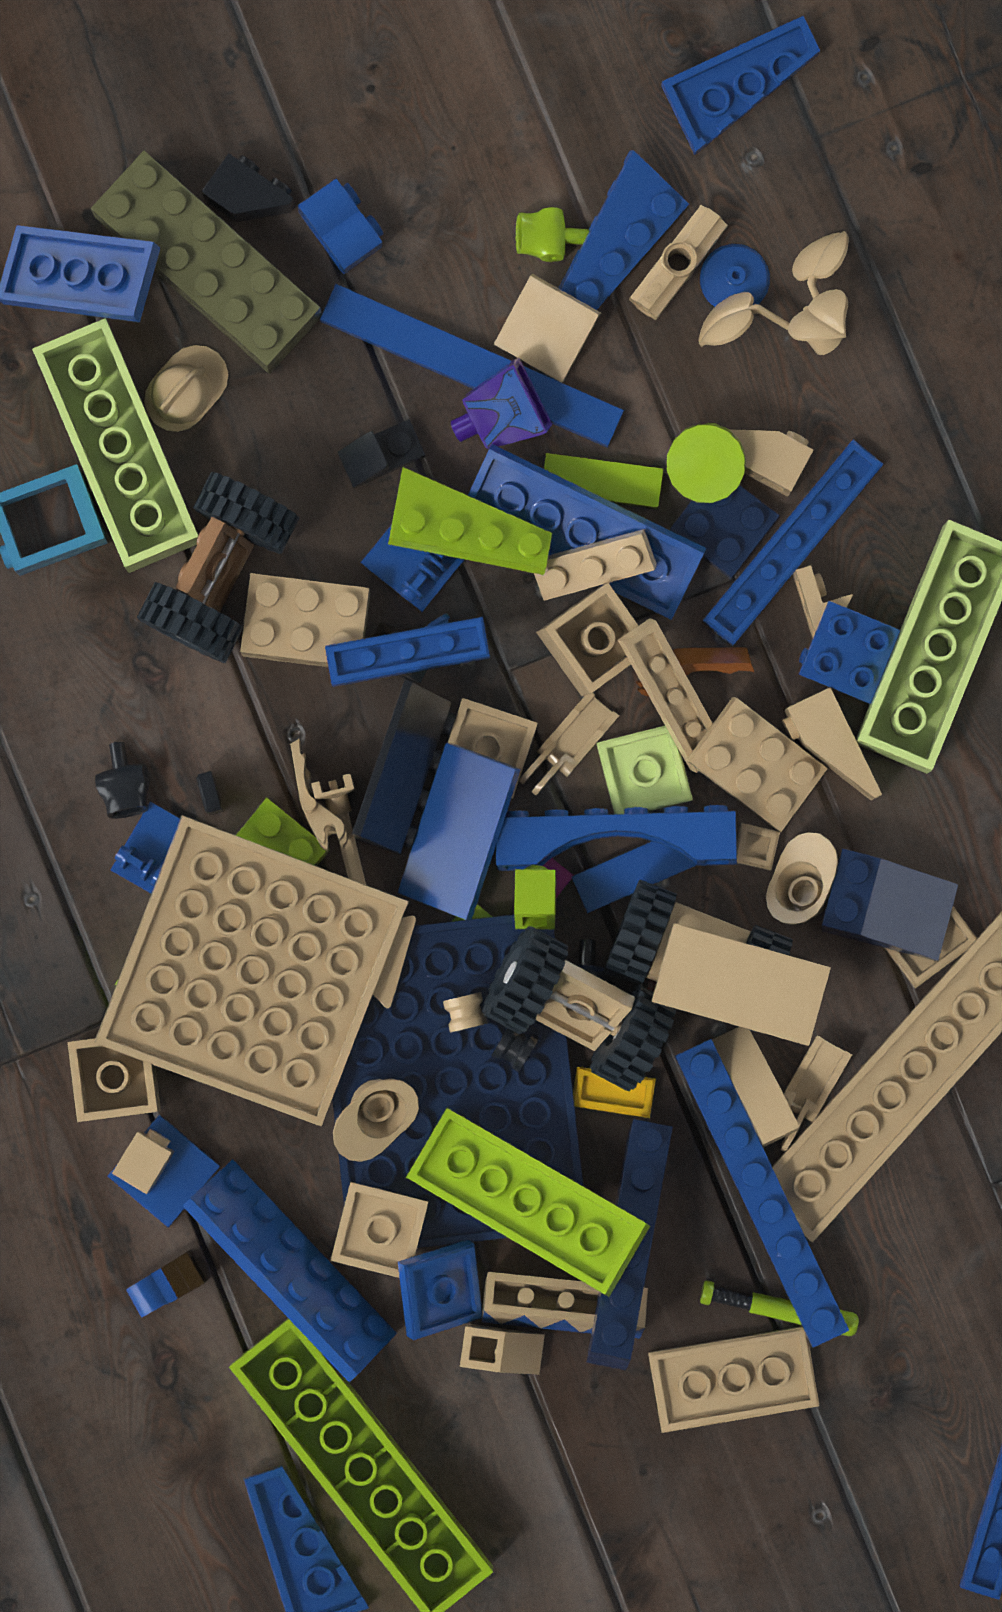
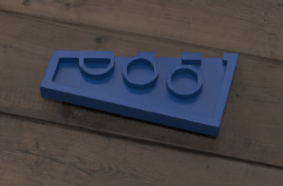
M801 16L662 81V89L694 155L817 57L820 49L804 16Z
M279 1466L243 1478L285 1612H360L368 1609L367 1603L283 1467Z

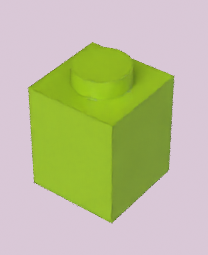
M539 865L528 866L525 869H515V929H526L531 926L536 929H555V870H548L546 867Z

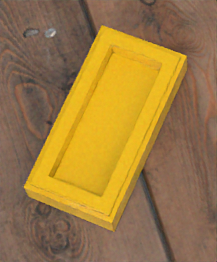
M576 1068L573 1088L574 1107L650 1118L655 1078L645 1077L641 1083H637L636 1088L626 1091L592 1073L590 1068Z

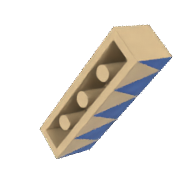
M488 1272L484 1288L481 1322L592 1334L599 1291L582 1281ZM648 1288L643 1289L635 1338L638 1339L641 1338L645 1329Z

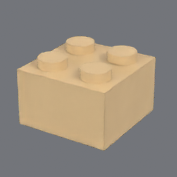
M606 583L592 591L536 633L579 694L585 696L597 690L631 665L618 640L639 625L610 584Z
M95 1039L68 1042L77 1122L161 1111L155 1065L95 1043Z

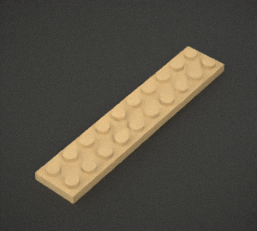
M1002 911L788 1147L786 1152L772 1165L805 1237L812 1243L1002 1032Z

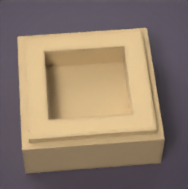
M741 823L737 837V863L771 871L780 832Z

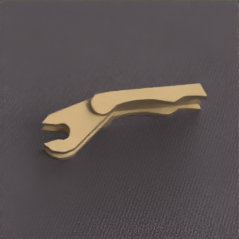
M594 693L585 695L537 752L540 756L519 781L524 784L545 759L553 767L532 790V793L537 795L558 770L568 777L617 720L619 715L615 711L609 710L596 699Z
M298 739L290 745L300 803L307 822L322 849L328 852V836L331 834H337L342 848H344L348 842V834L342 820L317 803L311 796L312 776L306 768V754H301V741Z
M818 1035L815 1037L783 1093L791 1110L797 1113L796 1120L799 1126L804 1118L812 1122L818 1116L852 1056L849 1052L827 1042ZM797 1131L785 1136L781 1144V1151L786 1152Z

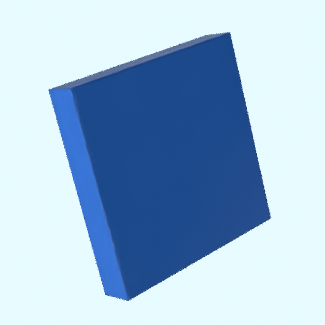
M159 1115L144 1133L147 1134L150 1129H153L170 1140L167 1147L175 1152L151 1192L145 1194L112 1174L114 1169L108 1177L169 1228L185 1209L182 1205L209 1181L220 1168V1165L163 1116Z
M465 1240L398 1261L407 1337L416 1340L482 1318L476 1253L473 1242Z

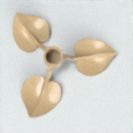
M843 231L824 236L809 244L795 259L792 268L793 276L798 281L808 279L807 285L813 300L809 306H805L803 311L794 316L790 323L759 304L753 305L754 297L751 293H738L724 299L709 313L700 331L699 345L701 347L704 345L715 346L731 342L743 335L750 327L754 314H761L788 330L793 339L807 341L818 355H825L833 351L840 344L842 338H846L848 298L843 291L837 289L819 294L816 282L817 279L831 276L840 267L848 250V234Z

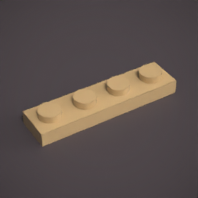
M649 618L620 638L618 642L689 769L697 773L699 770L686 760L713 723L657 621Z

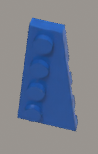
M634 150L628 152L623 162L622 170L617 179L613 181L607 193L608 197L598 216H595L581 249L577 251L558 287L560 290L596 310L689 205Z

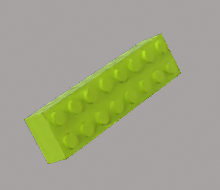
M289 1318L231 1363L229 1366L230 1370L420 1612L446 1611L493 1573L492 1563L363 1399Z

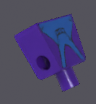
M520 358L513 360L468 392L462 399L468 413L451 420L453 432L460 442L479 434L487 449L492 444L499 447L543 435L552 426V422Z

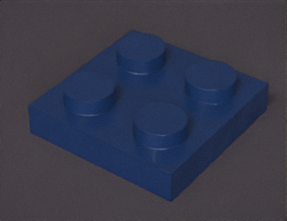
M739 485L727 498L714 503H699L692 500L669 530L705 547L706 551L702 558L729 579H732L780 515Z

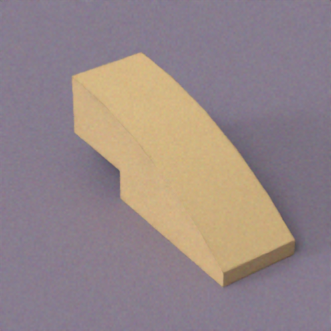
M738 1027L712 1039L762 1146L765 1147L798 1131L800 1126L751 1031Z

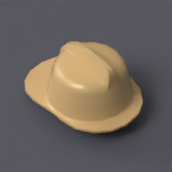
M193 345L182 348L154 376L146 389L144 403L148 416L157 426L167 431L176 432L190 429L216 403L227 387L228 381L226 363L219 353L207 346Z
M807 832L797 835L788 842L783 850L766 893L767 908L772 916L780 922L791 925L805 923L822 913L827 907L831 886L838 866L836 849L829 839L818 833Z
M376 1079L362 1084L354 1092L351 1103L339 1115L334 1126L333 1140L339 1154L348 1160L362 1162L373 1159L383 1152L416 1118L419 1105L418 1097L413 1088L404 1081L396 1079Z

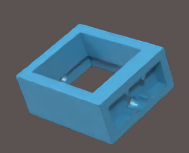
M77 464L0 492V533L5 545L0 546V554L6 568L13 567L19 576L108 543L84 476ZM67 483L86 534L22 558L3 506Z

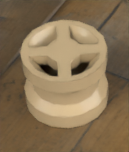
M481 992L443 1001L444 1009L450 1013L451 1017L449 1023L450 1033L488 1024V1019L483 1015L480 1007L483 1001Z

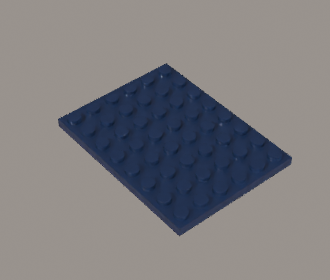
M514 915L414 926L392 1005L389 1008L384 1007L372 994L332 1098L336 1123L339 1115L351 1103L354 1092L367 1081L376 1079L401 1080L410 1085L415 1091L419 1105L415 1120L383 1152L373 1159L362 1162L348 1160L339 1152L338 1155L344 1205L350 1182L429 1201L417 1248L455 1244L465 1240L474 1242L508 1238L406 1178L446 1108L583 1186L566 1036L537 1020L532 1026L529 1025L528 1030L522 1033L526 1035L533 1034L539 1040L520 1071L517 1072L511 1068V1064L507 1060H497L491 1056L506 1032L507 1027L487 1017L488 1024L451 1033L449 1030L451 1017L450 1013L444 1009L443 1001L481 992L483 1001L480 1007L483 1013L485 997L489 994L488 989L495 979L494 975L497 969H500L503 963L502 960L510 952L514 941L518 940L522 931L525 932V929H515ZM538 929L555 939L554 929Z

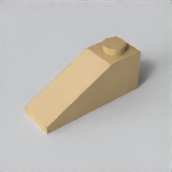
M729 429L741 441L746 461V471L744 474L788 497L813 452V449L807 446L809 441L792 431H788L785 435L780 431Z
M831 688L804 699L784 711L787 718L783 719L782 723L792 741L798 739L802 748L868 799L874 800L882 795Z

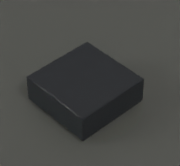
M211 771L198 774L196 779L205 812L209 815L224 812L214 774Z

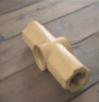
M700 205L674 241L664 249L660 259L631 295L629 301L646 316L657 320L683 284L692 277L696 267L726 230L728 224L710 208ZM675 254H681L688 260L689 267L682 271H676L669 266L668 258Z

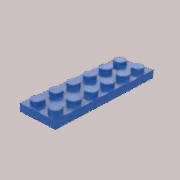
M493 444L489 448L468 496L551 532L552 537L548 555L645 529L657 563L655 570L610 582L609 584L615 593L672 620L706 551L705 547Z
M233 1159L182 1205L348 1382L354 1379L397 1334Z

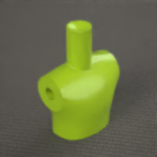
M549 207L536 213H519L516 220L517 254L531 255L545 262H558L564 259L566 244L583 245L589 229L565 228L564 214L560 208Z

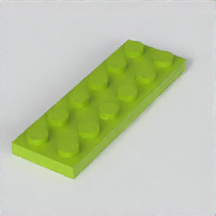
M446 1108L406 1178L608 1297H610L650 1228V1225L448 1108Z

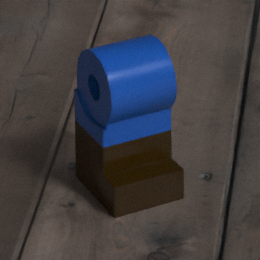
M189 1250L127 1288L126 1291L142 1318L161 1306L167 1305L200 1287L207 1280Z

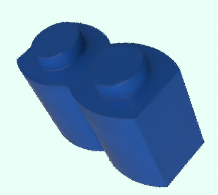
M335 179L299 204L298 212L336 266L345 274L382 248V241L379 237L384 233L372 215L365 218L359 211L357 205L361 201L354 189L348 183L342 186Z

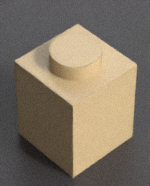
M150 1129L147 1134L138 1131L112 1174L143 1193H150L175 1152L167 1147L170 1140L153 1129Z

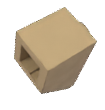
M466 1323L460 1367L500 1373L539 1375L545 1334Z

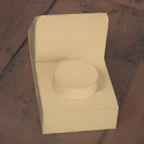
M810 565L795 570L793 578L813 638L828 602L823 603L821 597L826 596L822 576L820 573L814 574ZM853 594L831 600V602L847 608Z

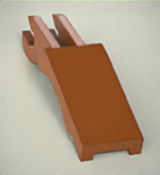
M747 647L673 649L686 676L697 671H719L728 674L739 670L754 672ZM636 681V684L639 686L637 690L642 695L649 697L641 681Z

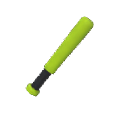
M705 1280L703 1283L700 1297L701 1304L710 1305L711 1302L722 1303L747 1309L749 1313L801 1325L791 1301L788 1299L755 1292L746 1294L725 1288L721 1289L714 1286V1282ZM840 1310L849 1328V1331L841 1335L853 1336L857 1332L859 1318L853 1312Z

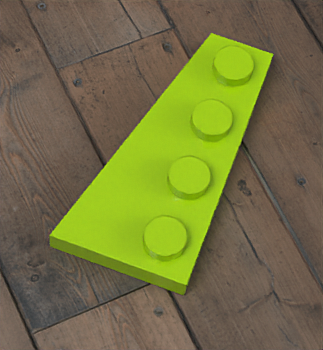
M402 468L388 541L389 545L541 575L545 574L552 537L551 532L409 469Z

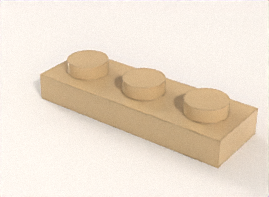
M645 529L548 555L545 574L534 573L545 601L654 571L657 563Z

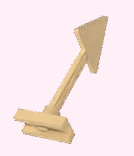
M343 775L344 788L338 789L336 780L329 781L330 791L323 792L321 782L311 783L315 799H324L327 810L341 819L345 826L348 842L344 848L340 844L348 878L366 885L348 813L352 811L348 793L355 791L352 775ZM413 915L401 919L373 995L386 1008L392 1005L416 921Z

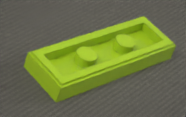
M546 453L545 470L615 504L658 509L663 475L662 468Z

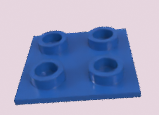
M390 526L361 561V564L423 612L465 559L389 545Z
M828 601L809 649L804 648L801 652L799 663H802V667L798 675L871 704L901 630Z
M149 802L148 811L142 814L126 844L120 847L115 856L116 861L110 870L152 894L180 818Z

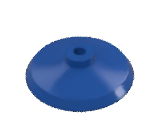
M728 244L715 249L708 255L701 267V290L708 302L714 307L729 296L743 292L752 294L754 297L753 305L760 304L769 289L770 273L765 260L757 251L742 244Z

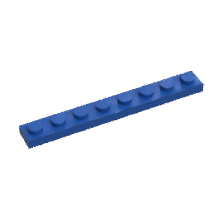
M712 1039L675 1055L678 1065L811 1346L814 1348L849 1331Z

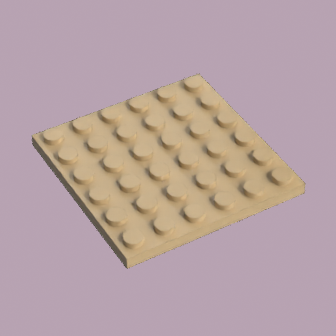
M182 815L96 1036L95 1043L322 1126L408 901Z

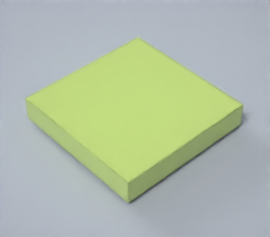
M666 726L596 743L614 815L624 814V809L642 807L647 808L648 812L693 801L682 755Z

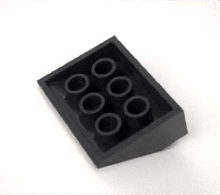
M404 680L352 832L358 841L401 855L403 847L409 849L412 847L418 826L412 825L416 809L420 811L425 809L431 789L424 786L429 772L436 774L443 753L437 747L442 734L450 735L456 718V714L450 712L452 706L450 701L411 681Z

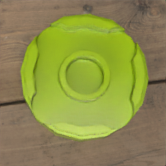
M716 423L698 424L686 428L674 439L667 454V473L672 485L682 496L699 503H714L727 498L738 488L746 471L745 454L741 441L729 429Z

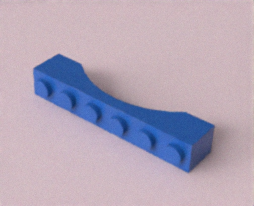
M724 805L705 806L704 812H688L687 807L671 806L665 807L664 813L648 814V809L642 807L624 809V814L608 815V810L601 808L584 810V815L568 816L567 810H547L543 817H529V812L508 811L496 844V866L499 871H515V869H525L532 865L543 866L551 858L556 857L573 846L594 839L617 836L642 838L663 844L683 854L697 866L737 865L736 812L728 811V807Z

